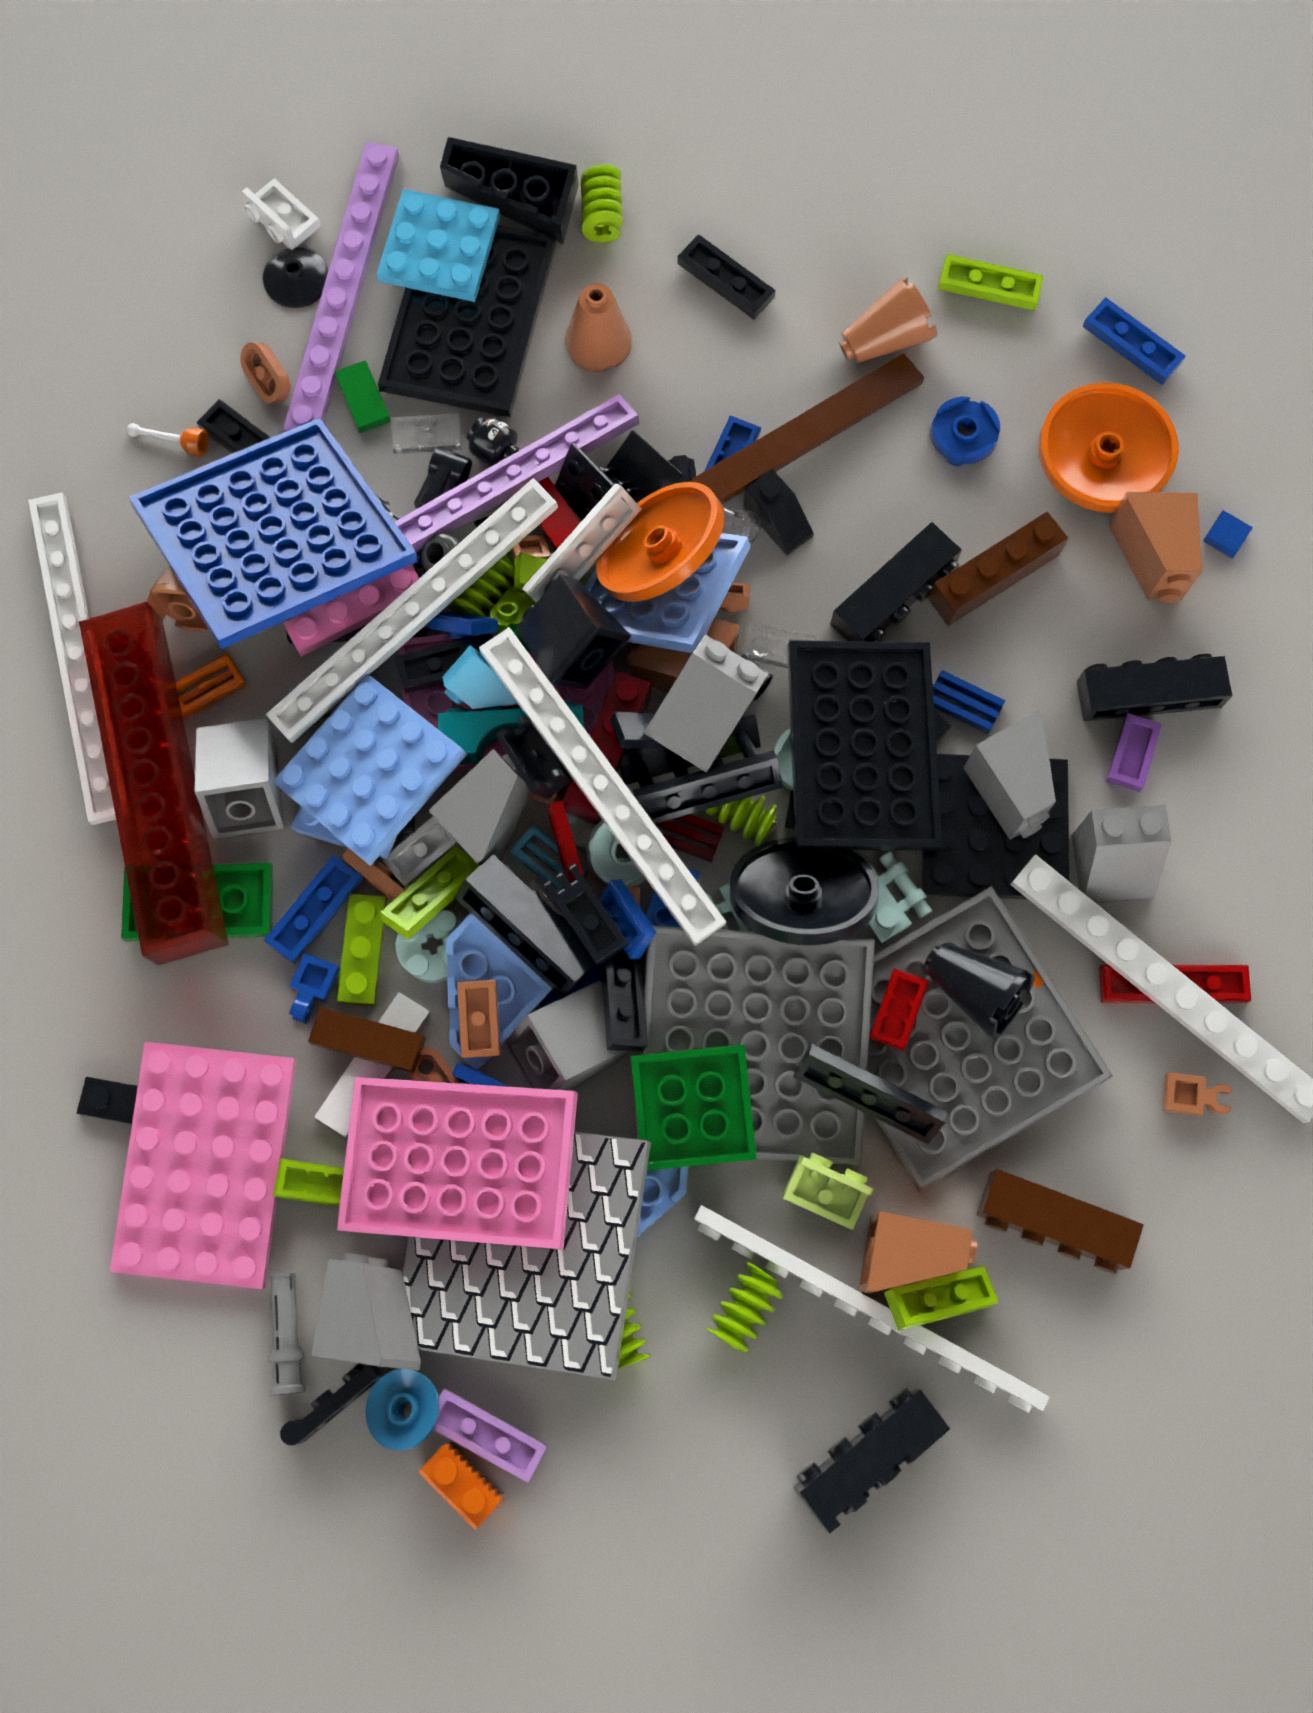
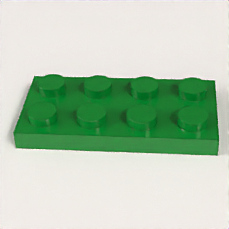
M271 863L124 867L121 939L125 942L267 937L272 930L273 865Z

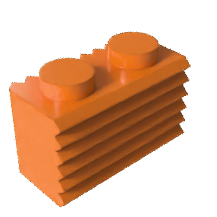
M453 1443L442 1445L418 1472L474 1530L483 1523L504 1499V1493H498V1488H493V1482H487V1476H481V1471H476V1465H470V1459L465 1460V1454H459V1448H453Z

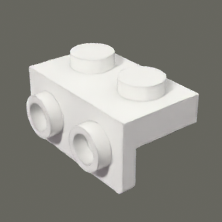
M275 178L256 194L247 187L241 191L246 204L243 208L250 219L255 223L260 221L275 242L278 244L283 242L291 251L321 227L319 218Z

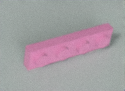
M412 564L310 609L284 622L283 625L300 657L370 623L419 579V576Z

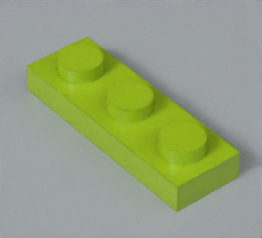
M946 254L938 290L1035 311L1044 275Z
M455 846L380 912L381 921L409 940L455 899V895L464 880L481 865L477 864L469 854Z
M349 894L337 1002L339 1004L376 1007L385 923L381 921L380 912L387 907L388 899L386 896Z
M985 1266L894 1287L884 1293L898 1331L989 1308L999 1303Z

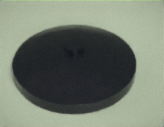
M795 837L772 840L749 850L737 861L730 876V902L740 920L755 932L783 943L822 945L846 939L863 929L870 922L877 908L878 880L871 866L861 856L852 850H795Z

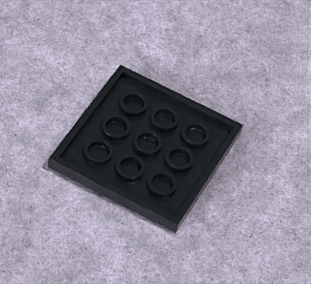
M937 754L943 847L939 851H922V890L926 895L974 897L992 886L999 898L1028 900L1010 884L1035 854L1069 881L1068 759H1049L1056 799L1055 804L1048 812L1050 817L1041 823L1042 828L1031 836L1023 838L1020 834L1010 840L964 770L970 755Z

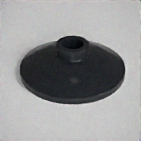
M295 248L291 251L286 249L274 255L265 266L263 284L269 297L279 305L289 308L306 307L321 298L329 270L323 258L312 250Z

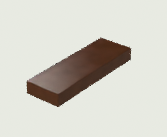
M320 1007L308 1042L317 1047L414 1073L426 1037L419 1033Z

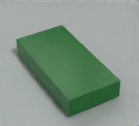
M366 360L334 371L359 433L391 422Z

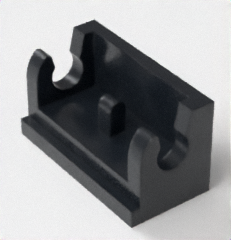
M527 716L519 717L520 727L514 730L503 727L495 734L530 792L549 799L572 782L573 779Z

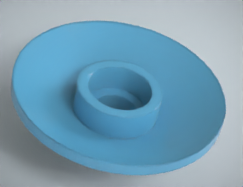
M396 1369L388 1372L375 1383L366 1402L365 1417L369 1432L380 1445L391 1450L403 1451L417 1447L429 1437L437 1423L439 1398L433 1383L421 1372L411 1369ZM410 1403L412 1405V1412L406 1418L404 1409Z

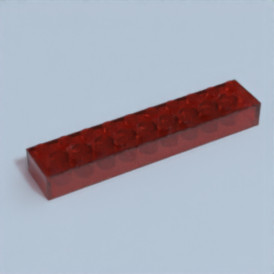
M146 601L79 621L141 954L159 966L227 946L229 942L202 810L195 794V775L163 619Z

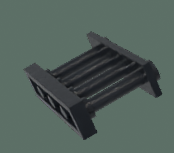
M755 714L742 717L707 772L701 770L689 774L687 768L695 765L671 750L627 749L620 763L625 785L635 782L639 783L640 788L632 790L633 796L654 824L783 788L779 761L775 751L772 750L758 754L756 748L761 747ZM738 753H742L744 759L726 764L721 759ZM673 772L675 778L654 784L653 777Z

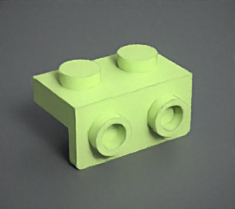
M811 1153L809 1159L799 1156L782 1198L853 1230L868 1195L871 1196L874 1191L873 1188L865 1185L868 1178L850 1169H846L844 1175L831 1170L833 1162L815 1153Z

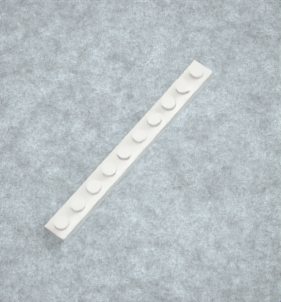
M534 478L531 479L266 713L267 717L293 743L350 693L367 674L370 675L551 515L558 508L557 502Z
M62 492L28 500L87 819L91 825L125 818L128 815L67 499Z
M510 627L480 646L479 650L482 656L692 943L696 946L726 925V920Z
M1035 854L1011 882V886L1302 1123H1308L1312 1119L1313 1079L1040 857Z
M702 1205L700 1206L694 1221L700 1223L697 1230L715 1241H718L720 1235L734 1242L731 1247L733 1251L750 1260L754 1254L768 1261L765 1266L766 1269L782 1278H786L788 1273L802 1280L799 1287L819 1298L822 1292L836 1298L833 1306L853 1317L858 1310L871 1318L868 1325L888 1336L891 1330H894L905 1336L902 1344L922 1355H924L926 1349L940 1356L937 1363L957 1374H959L961 1368L975 1375L974 1384L993 1394L996 1388L1010 1394L1008 1402L1029 1413L1033 1407L1044 1411L1050 1396L921 1325L898 1331L890 1308Z

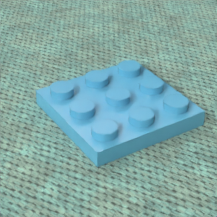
M403 189L377 270L378 282L475 302L500 219L499 209Z

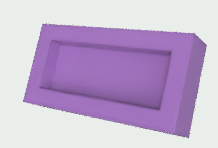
M1127 713L1124 717L1106 778L1107 782L1137 792L1144 788L1162 726L1161 723Z

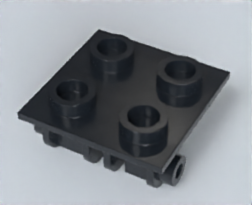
M634 430L630 432L605 468L602 466L598 467L614 484L622 486L636 503L661 488L678 483L683 476L675 466Z
M573 442L569 447L555 487L569 507L583 520L613 487L614 483Z

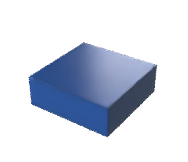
M1222 510L1203 542L1233 559L1253 527Z

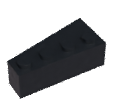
M453 137L447 138L440 164L445 187L483 206L498 208L500 214L538 233L554 235L557 242L564 244L579 186L577 165Z
M906 1387L889 1400V1404L892 1406L891 1409L881 1417L877 1412L870 1415L858 1426L861 1430L860 1434L850 1442L846 1437L842 1438L827 1451L831 1456L819 1467L815 1462L811 1463L796 1476L800 1482L794 1486V1489L829 1534L841 1525L836 1519L839 1514L843 1512L847 1515L852 1511L856 1512L867 1502L870 1496L868 1491L872 1487H875L877 1490L887 1485L901 1471L899 1465L904 1461L907 1464L912 1463L950 1430V1427L921 1389H914L910 1392Z

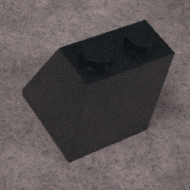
M559 574L558 577L552 579L546 585L545 593L537 603L524 612L523 620L516 627V630L552 684L588 689L629 640L631 635L576 578Z

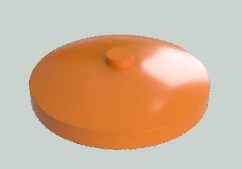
M1101 382L1078 387L1065 394L1054 404L1041 428L1038 452L1046 477L1061 495L1083 508L1097 512L1115 513L1127 491L1161 492L1177 465L1179 443L1177 432L1170 417L1153 398L1127 385Z
M697 482L676 483L651 493L637 503L642 510L596 560L598 580L614 598L626 602H637L657 597L682 583L704 563L721 536L725 520L723 506L710 488Z

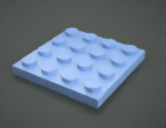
M721 533L709 557L690 577L666 593L648 600L626 602L614 598L598 580L596 568L585 588L628 631L631 637L627 642L693 653L704 635L707 634L751 546L748 537Z
M367 674L275 779L276 785L371 866L466 757L467 753Z

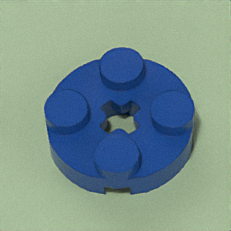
M961 396L952 398L939 407L931 425V440L936 450L943 457L947 458L951 465L961 466L963 464L980 462L987 458L996 447L1000 432V421L994 409L987 403L981 401L979 404L975 401H969L970 397ZM963 424L965 428L971 427L973 431L970 436L961 435L959 433V425Z

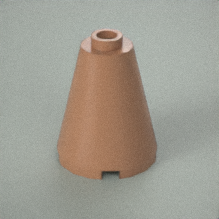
M905 276L898 280L842 332L843 341L839 342V345L848 361L854 359L856 363L864 362L931 341L937 337L936 326L934 325L929 328L926 321L928 317L932 316L930 310L914 283L912 282L907 285L908 277Z
M594 283L583 288L579 295L565 334V345L572 361L576 365L587 371L604 372L606 371L605 368L614 365L617 367L624 362L630 353L632 337L629 326L612 291L603 284Z
M168 566L150 590L147 599L149 607L163 620L166 615L175 619L174 626L191 631L209 630Z

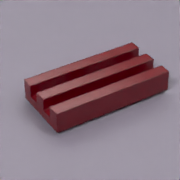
M692 814L674 818V820L712 833L714 837L668 820L655 824L656 827L659 826L710 845L709 850L662 833L672 848L711 863L725 828Z

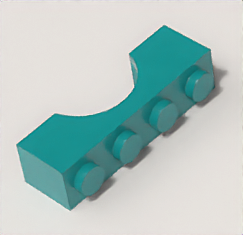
M565 702L585 729L583 705ZM501 706L483 708V711L469 712L464 708H451L447 710V713H438V730L467 753L459 765L478 764L487 747L498 739L495 733L503 727L510 728L511 730L517 729L521 726L518 718L526 716L520 706L519 709H504Z

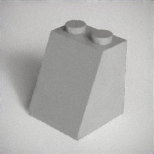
M705 634L650 721L644 734L707 772L763 684L768 673L758 668L755 663L745 660L729 650L723 643Z
M1038 710L978 743L964 766V770L1010 840L1020 834L1023 838H1027L1042 828L1041 823L1050 817L1048 812L1056 802L1043 716Z
M268 718L196 728L195 794L212 838L219 839L285 829L281 789L276 785L275 779L279 774L276 742Z
M493 749L434 804L429 811L477 864L482 865L493 854L502 862L531 792L509 755L506 753L502 757Z
M1166 805L1091 810L1072 834L1079 890L1095 903L1155 898L1171 844Z
M601 980L528 1014L505 1042L529 1085L535 1089L569 1091L625 1058L631 1052L607 1050Z
M345 1253L344 1260L328 1259L311 1356L380 1367L420 1370L421 1360L402 1270L387 1268L388 1260L371 1258L365 1255Z

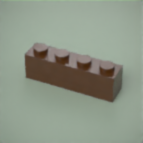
M1047 511L936 581L928 600L946 624L950 626L1058 557L1068 537Z
M999 1169L990 1172L976 1214L985 1218L984 1224L990 1228L1006 1232L1009 1227L1022 1232L1021 1239L1039 1246H1043L1044 1241L1058 1246L1057 1252L1059 1254L1076 1260H1080L1081 1255L1095 1260L1094 1267L1116 1274L1118 1269L1125 1270L1131 1268L1144 1226L1140 1222Z

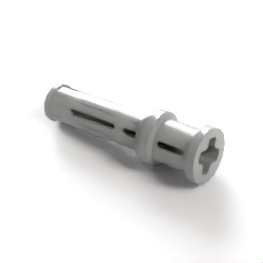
M295 1273L270 1275L273 1350L268 1355V1361L272 1363L273 1388L269 1390L270 1396L305 1393V1386L301 1385L300 1360L304 1358V1352H302V1348H298Z

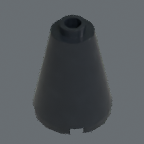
M945 943L941 948L935 946L925 960V965L928 966L927 975L993 1039L996 1038V1033L1001 1035L1016 1017L1024 1004L1020 1001L1022 998L1021 992L1024 989L1030 993L1035 979L1034 974L1028 970Z

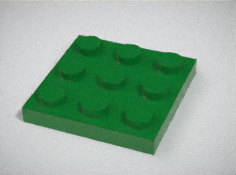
M745 1044L631 1056L639 1140L651 1142L647 1171L757 1160Z

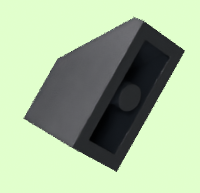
M773 469L745 488L743 507L787 556L813 537L814 532L795 493Z

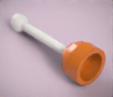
M131 423L127 426V433L132 437L144 435L180 442L182 449L193 456L203 457L208 449L209 436L205 429L188 428L181 435L140 428L136 423Z

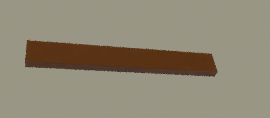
M903 353L692 478L690 482H697L707 486L723 504L745 491L746 487L769 470L773 469L777 472L920 386L925 377Z

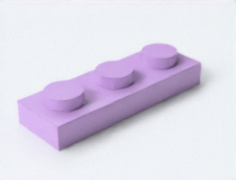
M446 1388L443 1389L439 1397V1415L433 1429L434 1431L529 1483L548 1445Z

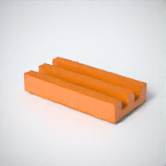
M227 653L167 686L166 689L183 718L187 719L247 684ZM228 666V671L201 683L197 688L179 697L178 693Z

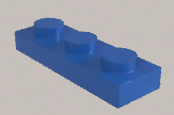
M1107 297L1090 313L1082 326L1161 385L1166 382L1186 357V355Z
M332 855L263 941L295 965L347 901L349 894H352L363 881L362 875Z

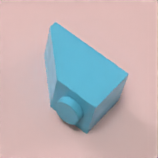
M471 645L468 646L442 677L444 686L447 688L444 691L445 694L460 706L464 702L472 709L518 704L482 654Z

